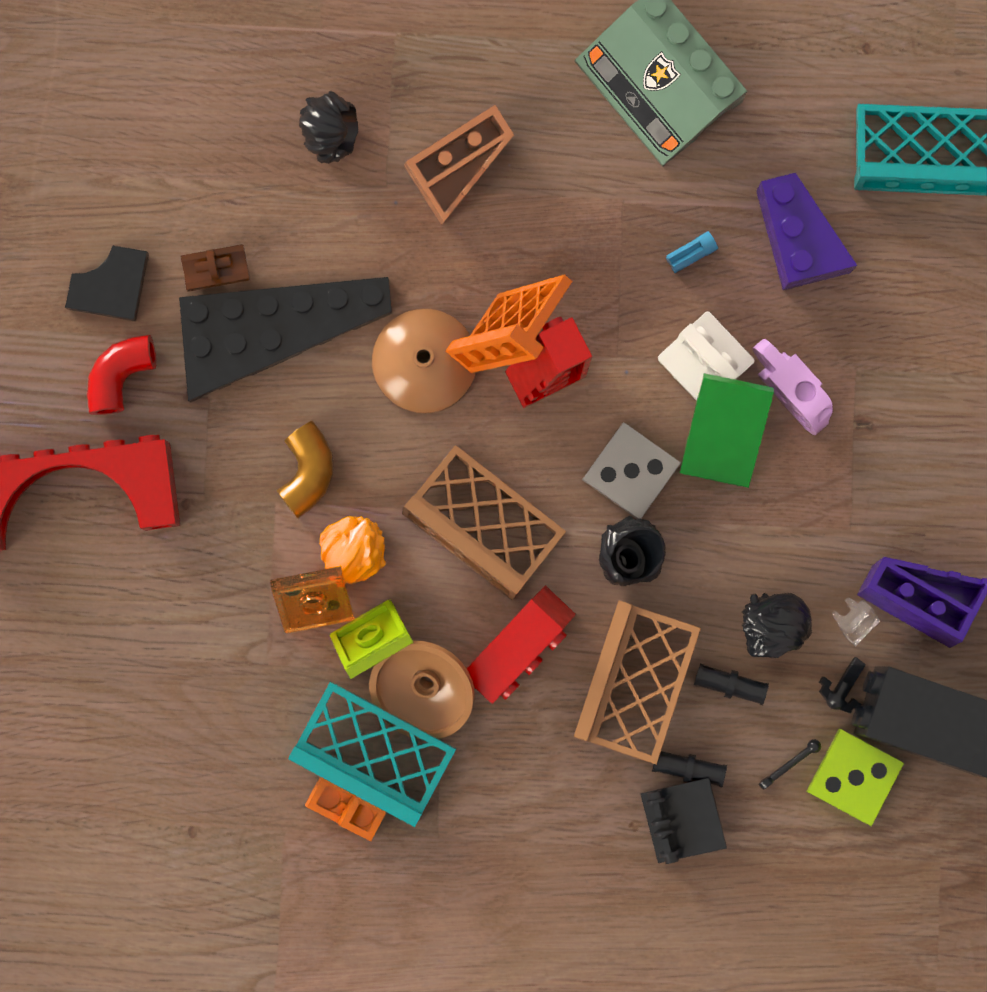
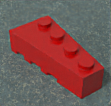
M560 316L545 323L542 327L543 331L535 338L544 347L538 358L511 364L505 371L523 408L586 378L592 355L573 317L564 321Z

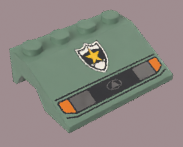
M637 0L575 59V63L662 167L693 143L708 126L724 113L740 105L747 93L746 88L671 0Z

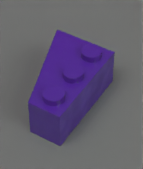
M796 173L761 181L756 192L783 290L850 274L856 268L857 264Z

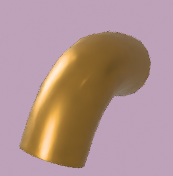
M313 421L298 428L284 441L298 461V470L292 480L279 488L277 492L297 519L311 510L326 494L333 475L332 452L324 435Z

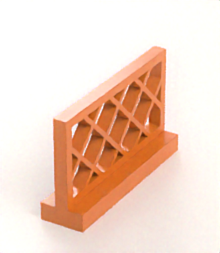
M564 274L497 294L471 335L453 340L445 352L470 373L537 359L544 347L535 338L573 281Z

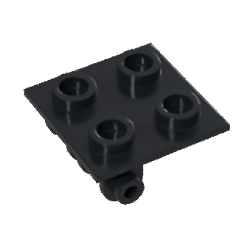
M709 778L641 793L658 863L665 862V864L678 862L681 858L727 849Z

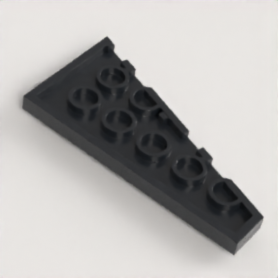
M382 277L179 297L188 401L191 403L200 399L201 396L217 389H223L235 381L251 374H257L300 355L303 351L319 344H325L337 336L359 329L392 314L389 278Z

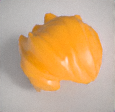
M347 516L336 523L329 524L320 534L321 560L325 563V569L328 571L332 581L349 584L365 581L378 573L386 565L382 531L378 524L370 521L369 518Z

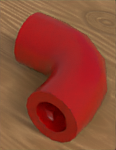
M150 335L132 337L112 344L97 358L88 377L87 399L89 414L107 415L124 411L122 390L125 380L133 373L156 369V351Z

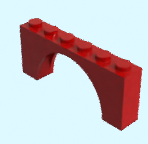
M146 435L138 437L139 443L125 444V440L120 439L103 442L104 448L90 449L89 444L68 447L69 452L55 454L54 449L34 451V457L20 459V454L0 456V551L6 550L8 521L21 495L40 478L52 472L68 468L95 470L114 480L132 502L140 529L148 531L181 526L170 442L165 439L160 440V435Z

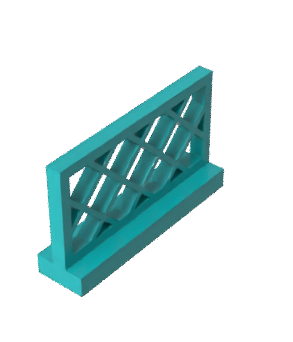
M858 104L856 108V174L854 177V190L987 196V167H976L967 158L977 148L987 156V145L984 143L987 140V133L979 138L966 126L972 120H987V109ZM865 115H877L886 125L875 134L865 124ZM903 117H913L921 127L912 135H909L897 122ZM938 118H947L956 127L946 137L932 125ZM890 128L904 140L894 151L880 139ZM924 130H927L939 142L929 152L915 140ZM960 131L973 143L964 153L960 152L949 141ZM865 135L869 138V140L866 143ZM873 143L887 156L881 162H865V150ZM909 145L922 158L916 164H906L897 154ZM944 147L957 160L951 165H941L932 156L940 148Z
M330 681L288 759L415 827L457 748ZM335 692L346 698L350 713L331 719L327 703L332 693ZM353 703L363 707L364 709L355 711ZM324 711L326 720L317 723L322 712ZM369 711L378 715L382 730L362 736L356 715ZM352 717L358 737L338 743L333 722ZM384 719L396 726L386 728ZM328 724L333 745L319 748L307 742L314 728ZM402 728L410 733L413 747L394 752L388 732ZM383 734L389 754L370 760L364 740ZM415 736L426 741V743L418 745ZM359 741L365 761L350 765L343 760L340 747ZM433 745L446 752L440 765L425 769L419 749ZM335 749L337 757L326 751ZM415 751L421 771L401 777L395 757ZM391 758L396 778L386 782L376 779L371 764ZM367 766L369 774L359 770L358 768ZM436 771L431 783H429L427 774ZM422 775L427 790L419 802L406 794L403 781ZM398 783L400 791L389 785Z

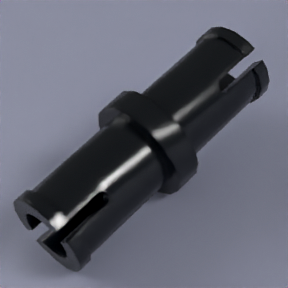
M702 663L699 665L694 682L695 686L725 693L724 697L731 699L732 696L762 706L769 687V683L739 676L738 671L731 670V673L705 666Z
M661 751L657 765L653 764L652 772L682 777L683 782L709 778L712 785L722 788L727 765L698 760L696 755L692 754L685 757Z

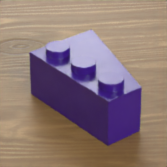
M883 557L872 565L857 595L951 648L963 642L987 595V578H973L954 571L945 572L931 569L921 564Z

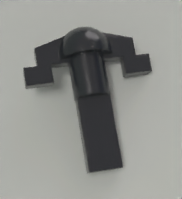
M857 657L852 659L834 691L829 689L832 682L825 677H821L819 683L822 687L819 692L831 709L851 713L858 705H862L854 698H851L849 703L845 701L866 665Z

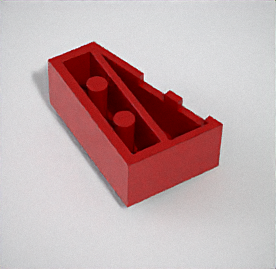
M545 585L466 668L472 678L474 688L491 704L499 696L506 700L520 686L516 681L518 676L523 671L530 675L543 661L539 654L547 646L553 651L567 636L563 629L576 613Z

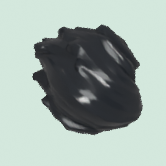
M332 91L321 97L306 98L308 105L300 110L301 116L299 119V127L302 129V135L306 141L304 142L305 147L308 151L316 154L317 160L321 163L339 162L340 159L351 154L354 150V143L358 134L355 106Z
M628 516L615 525H607V530L602 534L599 563L605 578L610 584H619L620 586L651 582L656 579L661 573L666 555L664 539L655 525L641 518L636 520Z
M763 593L761 597H758L757 594H751L750 603L746 604V609L742 611L744 614L742 627L747 639V651L752 657L779 658L788 651L799 650L804 641L808 640L812 634L810 609L802 598L793 593L774 594L772 596Z

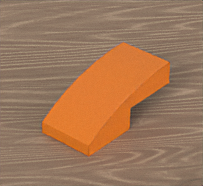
M319 777L305 803L307 808L369 841H372L386 814L384 810L322 777Z

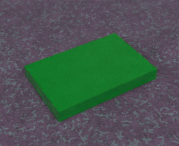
M703 373L680 466V473L749 488L774 388Z

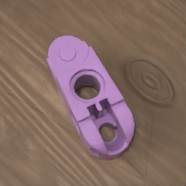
M762 339L752 348L756 357L765 367L758 376L768 387L774 388L776 397L812 435L818 434L829 424V419L833 412L832 401L820 387L822 383L796 354L792 357L788 356L785 352L781 354L769 341Z

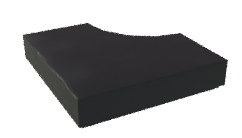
M113 245L108 258L98 268L87 273L71 274L65 308L67 310L136 321L149 253L147 251Z

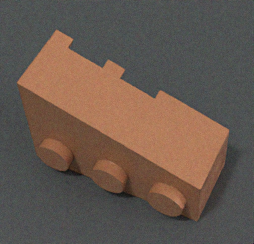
M496 105L407 160L404 164L407 172L441 225L514 136Z

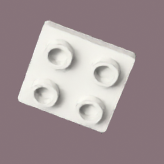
M708 311L693 324L690 323L679 334L678 338L658 356V361L696 401L703 373L736 380L755 361Z

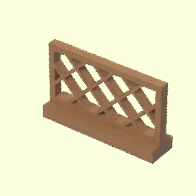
M456 445L417 493L410 498L402 511L405 517L511 600L516 597L566 533L563 528ZM455 457L467 465L469 478L449 480L448 466ZM473 471L481 477L474 478ZM443 473L444 481H437V479ZM488 482L495 487L497 500L477 502L476 483ZM470 484L472 503L452 504L450 486ZM445 487L447 505L433 506L423 497L430 488ZM501 493H503L509 499H502ZM517 504L522 508L524 522L505 524L503 505ZM497 506L500 524L480 526L478 508ZM473 508L475 527H459L454 522L453 510ZM448 511L449 518L441 512ZM529 515H531L536 520L529 521ZM545 526L555 535L548 544L533 545L530 527ZM525 527L527 546L508 548L506 529ZM501 530L503 549H487L482 544L481 532ZM468 533H476L477 540ZM542 550V552L535 559L534 551ZM529 553L530 567L523 576L510 566L509 554ZM504 554V561L496 555Z
M619 600L574 737L657 765L701 628ZM637 616L653 620L659 633L639 642L633 630ZM658 622L671 627L662 631ZM677 628L691 632L688 646L673 653L664 635ZM632 635L636 644L627 648ZM661 637L670 656L651 665L642 646ZM638 648L647 667L628 676L622 664L624 656ZM685 653L680 667L676 657ZM673 660L679 672L677 680L662 687L653 669ZM621 669L625 678L616 682ZM650 671L659 690L640 699L631 680ZM627 682L636 701L617 710L611 698L613 689ZM674 687L669 701L665 691ZM662 694L668 706L664 716L651 722L642 703ZM608 704H610L613 713L605 716ZM639 705L648 724L629 733L620 714ZM616 716L625 735L612 742L599 738L598 735L602 723ZM662 722L661 729L658 735L654 728V725ZM650 728L656 739L652 755L638 751L631 737ZM627 739L631 748L618 743Z

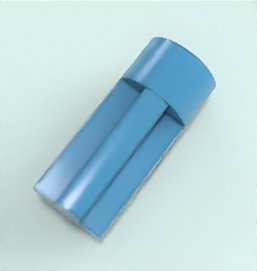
M707 231L693 241L668 254L666 260L673 272L677 273L704 256L718 250V246L711 233Z

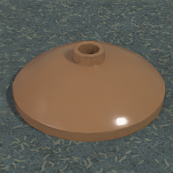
M433 309L411 310L391 320L379 334L372 354L374 377L383 394L398 407L414 413H435L453 406L467 393L476 372L470 373L445 351L453 340L470 336L469 332L451 315ZM420 352H428L431 357L427 363H420L417 360Z
M413 641L412 644L374 665L371 671L369 691L372 703L438 739L457 732L465 724L472 712L475 700L472 678L463 663L454 654L439 645L425 641ZM424 676L430 678L433 682L426 681ZM384 719V721H385L389 726H391V727H392V726H396V725L392 724L391 722H389V721H387V720ZM402 728L396 730L410 737V733Z

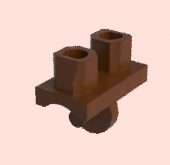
M243 244L181 255L185 285L188 292L250 280Z

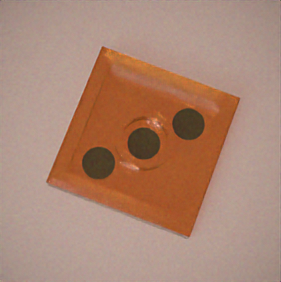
M341 566L270 580L271 591L285 633L354 620V612Z

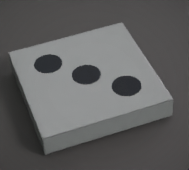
M623 422L582 480L638 519L643 517L681 462Z

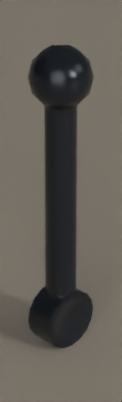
M816 739L810 740L807 748L770 776L764 778L759 782V786L762 790L769 787L776 779L809 754L818 753L821 750V743Z

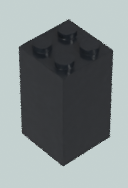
M875 666L874 672H868L862 689L864 692H867L863 706L858 705L856 707L851 725L856 726L853 734L975 776L987 778V700L889 666Z

